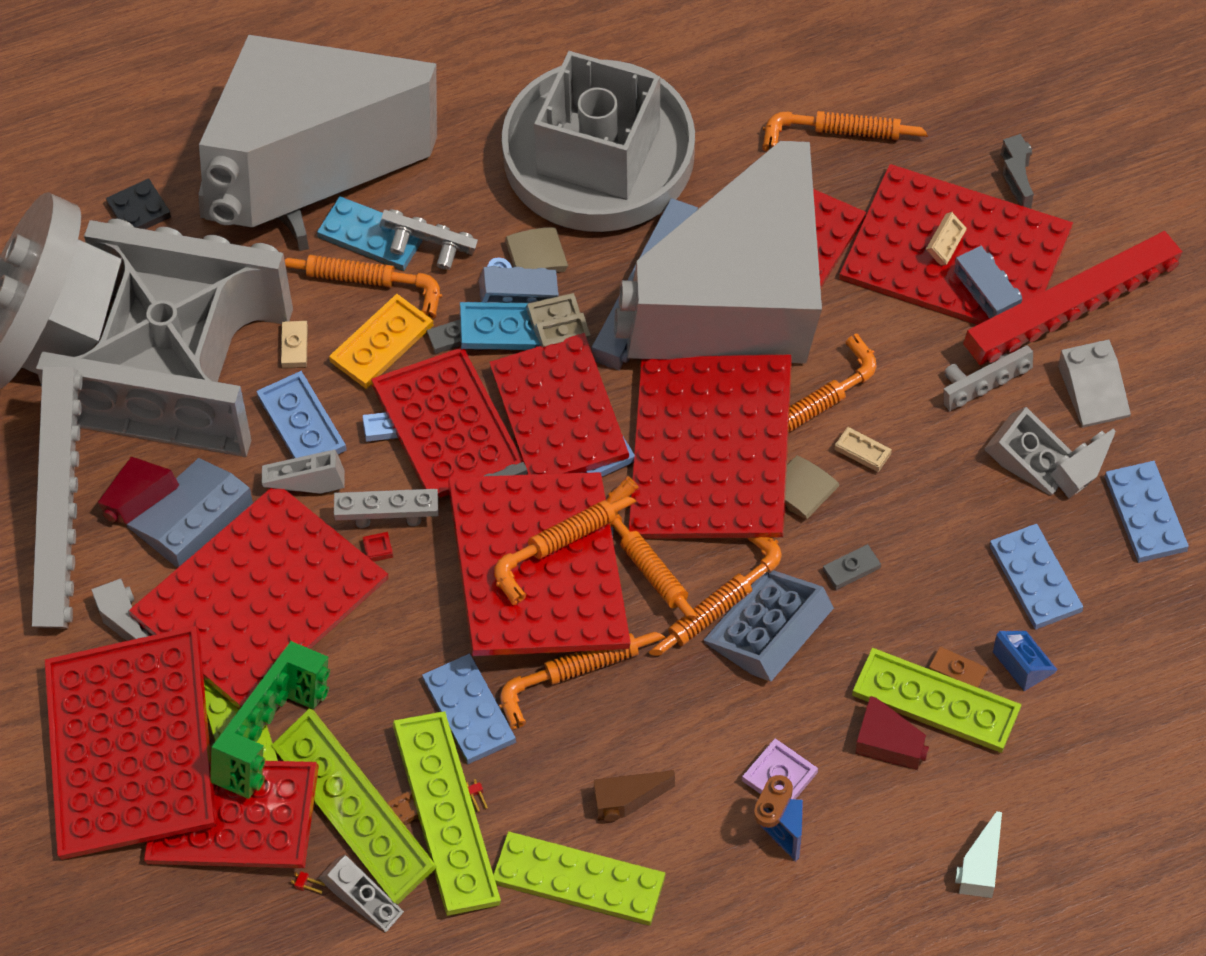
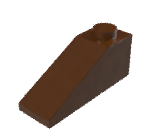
M674 770L594 779L598 820L611 822L626 817L675 787Z

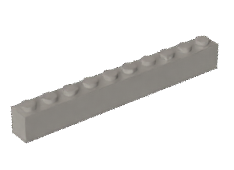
M43 367L32 610V626L35 628L68 629V623H72L73 609L69 607V597H73L74 582L70 581V573L75 568V556L71 555V548L76 543V530L72 529L73 519L77 517V504L73 503L74 493L78 491V478L74 477L75 467L79 466V452L75 450L76 441L80 440V426H76L77 415H81V401L78 400V390L82 389V375L74 367Z

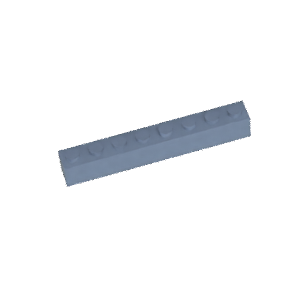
M671 198L640 258L695 213L698 207ZM636 265L627 281H633ZM618 297L592 346V354L595 362L620 371L623 363H628L630 358L627 355V338H615L614 335L615 309L620 308Z

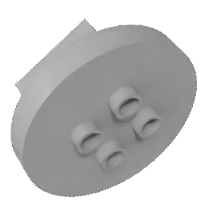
M568 51L562 66L537 77L518 94L511 104L502 129L504 169L512 189L521 201L533 212L555 224L576 230L597 232L629 228L660 214L666 209L670 199L676 200L687 185L693 170L695 156L693 119L680 94L655 73L630 63L600 60Z
M49 192L42 194L29 207L0 255V389L13 379L21 367L38 374L36 367L42 352L76 357L89 352L96 345L101 335L121 263V258L78 240L81 226L79 206Z

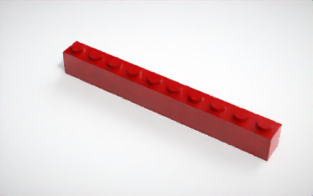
M1163 231L967 330L963 345L980 366L987 362L993 363L1001 355L1016 351L1022 344L1028 341L1034 342L1042 334L1057 330L1063 323L1075 321L1081 314L1087 311L1092 312L1107 301L1112 302L1116 300L1120 294L1126 291H1134L1140 284L1155 280L1159 274L1165 271H1173L1179 265V259L1183 251L1167 232Z

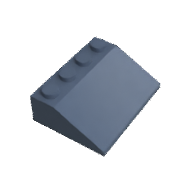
M200 458L176 478L179 483L176 490L126 525L177 568L253 504L250 488L232 473Z
M774 570L770 573L766 572L751 585L752 592L733 606L704 639L706 645L750 674L770 682L834 609L824 587Z

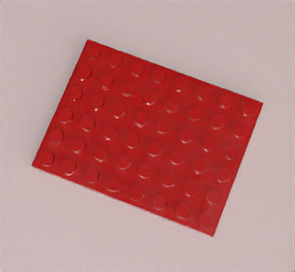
M889 164L843 265L839 280L979 325L990 318L954 272L956 257L982 246L987 253L993 256L997 267L1007 274L1011 285L1020 291L1022 302L1047 290L1072 230L1073 222ZM952 212L967 229L948 263L941 266L926 248L946 213Z
M791 354L697 356L641 360L633 481L639 488L631 494V498L635 499L636 503L630 507V532L637 531L644 539L777 538L784 536L792 372Z
M601 472L449 477L448 486L472 656L630 648L631 641L610 523L541 559H537L533 555L517 563V567L510 571L515 576L514 580L523 592L526 593L525 599L520 603L517 601L516 605H512L503 590L496 586L497 581L494 568L498 560L508 553L514 554L529 546L528 539L606 500Z
M270 488L129 610V615L151 635L197 626L200 633L204 680L240 709L290 641L311 649L388 580V573L285 489Z
M197 626L45 659L57 854L61 860L217 826L214 786L211 783V754L200 633Z

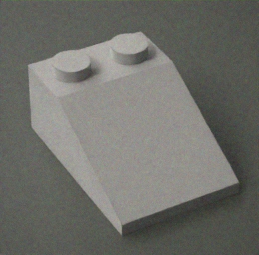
M1109 339L1061 350L1058 367L1082 428L1131 416L1118 360Z
M1027 407L1010 414L984 448L1002 467L1048 495H1053L1059 487L1050 475L1057 468L1055 463L1065 455H1068L1069 458L1074 455Z

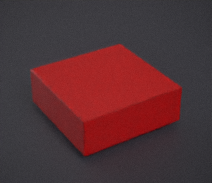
M388 532L363 537L366 555L373 562L394 558Z

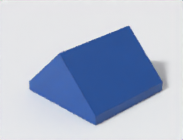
M999 631L996 634L993 653L1023 691H1026L1057 671V668L1027 631Z
M790 799L780 822L776 826L769 828L761 827L796 861L800 857L803 800ZM771 808L764 809V812L771 813L773 811Z

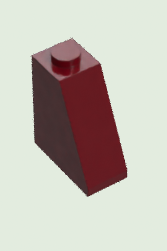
M131 456L100 498L98 504L103 511V516L108 521L113 523L117 521L127 525L176 490L179 483L171 469Z
M870 696L857 739L855 754L918 770L920 761H926L929 746L925 745L926 735L879 699Z

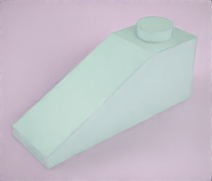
M996 811L965 855L962 867H957L955 883L960 884L959 894L987 898L993 897L1002 812Z

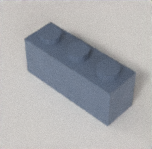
M982 246L956 257L954 272L989 318L1022 302L1020 291L1011 285L1007 274L997 267L993 256L987 253Z
M489 266L483 267L479 277L481 302L533 303L558 297L556 270Z

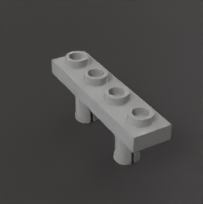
M394 209L384 210L380 221V226L395 230L390 248L392 253L403 255L409 236H414L442 246L437 267L444 270H450L456 251L473 255L478 241L471 234L459 232L458 234L440 224L436 226L430 225L422 218H409L403 216L402 212Z
M1026 345L1009 355L1005 353L994 363L969 376H966L956 364L948 366L945 370V376L952 384L944 388L945 407L951 411L963 406L968 401L986 394L989 390L1007 383L1010 379L1028 372L1033 368V351Z
M437 489L334 493L335 520H355L356 526L359 528L368 527L370 519L406 517L408 525L417 526L421 523V517L438 516Z

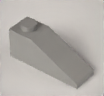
M336 449L263 465L262 485L268 488L324 493L345 488V470Z

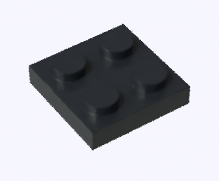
M149 178L106 198V202L116 219L127 221L134 228L147 229L171 218L170 210Z

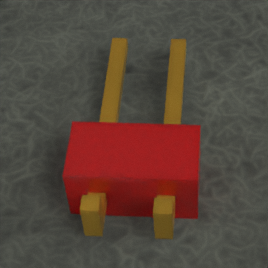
M474 779L475 784L469 786L468 782L466 784L470 797H472L479 812L480 810L474 796L480 795L485 808L487 809L488 807L482 795L484 793L482 785Z
M302 871L300 874L294 873L298 877L296 882L291 880L295 889L303 891L306 888L322 894V891L306 886L308 881L325 886L324 883L309 878L308 873Z

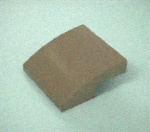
M555 227L522 231L505 238L514 267H522L524 269L546 268L547 270H556V272L566 271L568 264Z
M574 293L527 304L528 316L543 348L550 344L561 343L566 338L585 333L586 338L590 337L584 314L580 313Z
M797 455L787 465L785 504L788 511L808 519L839 487V483L824 470Z

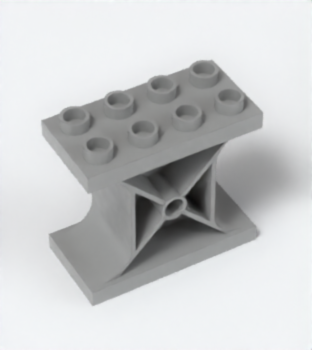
M111 219L107 223L90 220L84 235L85 242L121 258L112 295L116 296L102 338L92 350L76 357L42 352L36 367L41 386L43 367H74L82 375V389L78 390V400L81 401V415H77L76 426L95 431L247 457L252 440L241 387L220 383L218 379L231 339L239 328L256 320L277 324L290 321L293 306L284 254L264 243H256L251 247L230 244L226 239L217 235H207L203 239L182 236L178 231L169 227H159L155 231L134 228L132 224L121 219Z

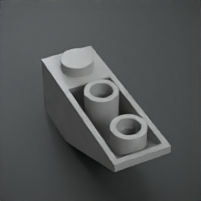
M1114 428L1106 434L1103 431L1099 432L1091 439L1092 443L1087 446L1083 443L1073 451L1074 455L1071 458L1065 455L1055 463L1057 468L1050 475L1069 499L1086 488L1098 476L1116 431Z
M121 579L91 589L104 624L126 641L149 636L147 630H141L139 623L129 615V610L132 608L130 602L135 600L130 587L125 588Z
M346 855L336 858L319 877L337 897L384 932H387L404 912Z

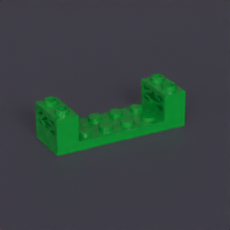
M290 641L213 744L211 749V783L248 799L255 790H260L265 779L262 773L266 760L263 757L264 745L257 743L262 729L266 724L272 722L275 711L279 706L282 707L286 703L287 698L312 709L320 701L325 700L329 692V687L327 686V679L330 675L328 656Z

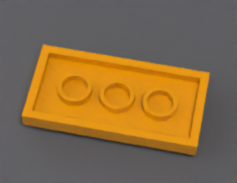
M396 294L329 356V360L367 389L371 385L372 378L383 374L428 329L434 326L433 320Z

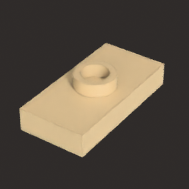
M952 212L946 213L926 250L941 266L946 265L967 228Z
M307 321L282 322V368L307 367Z
M849 427L841 435L834 449L877 472L881 470L892 449Z

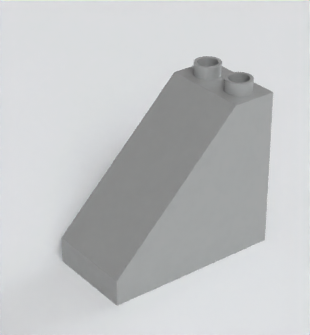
M248 35L199 144L205 220L216 221L223 225L236 224L254 227L431 156L437 139L436 63Z
M778 142L637 260L633 281L621 280L620 308L615 309L614 317L615 338H627L628 358L676 359L697 356L791 354L792 363L807 362L822 311L810 142Z

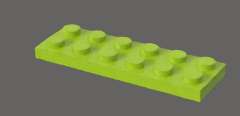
M872 648L852 693V696L868 702L870 696L876 697L896 713L1000 753L1004 750L1022 705L875 648Z
M508 831L494 873V879L498 886L651 926L665 880V872Z

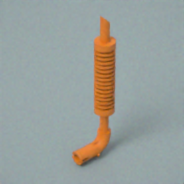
M787 111L774 114L768 120L766 127L763 126L765 134L762 149L768 152L769 144H771V148L778 143L779 132H782V126H791V124L816 126L815 132L823 133L824 130L825 133L830 131V134L834 131V134L839 132L841 135L844 132V135L854 133L853 136H856V134L858 136L863 134V137L865 135H868V137L873 135L872 138H875V136L877 138L882 136V139L884 137H887V139L892 137L891 140H899V134L928 137L922 127L900 125L901 119L894 118V121L891 118L886 120L887 118L885 117L884 120H882V117L872 119V116L870 118H867L868 116L863 118V115H860V117L855 115L853 117V114L851 116H848L849 114L844 116V113H841V115L836 113L834 115V112L830 115V112L825 114L824 111H817V117L794 115L792 112Z
M309 255L307 260L285 259V266L287 268L306 270V276L308 277L316 276V278H330L331 280L335 278V280L354 281L355 283L359 281L361 284L364 282V284H378V286L383 284V287H392L393 282L414 284L416 287L424 289L423 296H425L421 312L427 316L430 313L431 319L436 318L439 298L443 296L440 294V287L437 281L432 276L424 273H418L417 275L395 272L392 265L385 266L381 264L380 266V264L375 265V263L370 265L369 262L361 263L354 260L351 262V260L332 259V257L327 259V257H318L317 255Z
M854 334V338L850 336L845 344L858 358L857 361L861 367L855 371L854 375L839 383L836 380H832L792 404L789 413V432H792L805 422L846 398L845 391L860 382L868 381L874 375L877 368L876 358L873 355L874 351L868 348L859 334Z
M627 476L617 488L608 493L609 496L606 501L611 504L623 497H629L639 486ZM616 512L615 520L610 523V527H613L622 537L621 548L670 608L678 607L687 618H700L686 601L688 592L637 531L630 532L622 523V517Z
M623 497L611 504L603 500L567 520L528 539L529 546L514 554L508 553L498 560L494 568L497 581L496 586L503 590L512 605H516L517 601L520 603L525 599L526 593L523 592L514 580L515 576L510 571L517 567V563L533 555L537 559H541L596 531L602 526L613 522L616 512L636 503V500L631 497Z
M767 537L748 538L750 542L762 550L761 553L765 557L760 561L761 564L746 576L738 573L721 586L720 589H717L716 592L694 607L693 610L700 618H687L684 615V617L668 628L670 635L651 649L649 654L654 656L662 655L676 643L684 646L689 640L707 628L709 624H712L713 621H716L717 618L721 617V615L752 592L751 584L766 572H772L779 565L782 554L778 540Z
M651 632L634 638L632 633H629L631 641L629 649L579 651V654L574 652V655L571 653L569 657L565 655L564 659L559 657V660L554 659V662L552 660L545 662V670L522 678L517 676L507 681L501 691V704L499 707L500 709L503 708L509 727L512 730L517 729V723L519 728L526 724V721L519 708L518 702L520 701L517 694L525 691L526 687L549 680L551 685L560 683V680L562 682L565 681V678L569 680L570 677L574 678L575 675L580 676V673L583 675L585 672L589 673L590 670L594 671L600 667L603 668L604 664L609 666V662L614 664V661L617 663L619 659L620 661H623L624 658L629 659V656L639 655L638 648L663 640L666 637L660 633Z

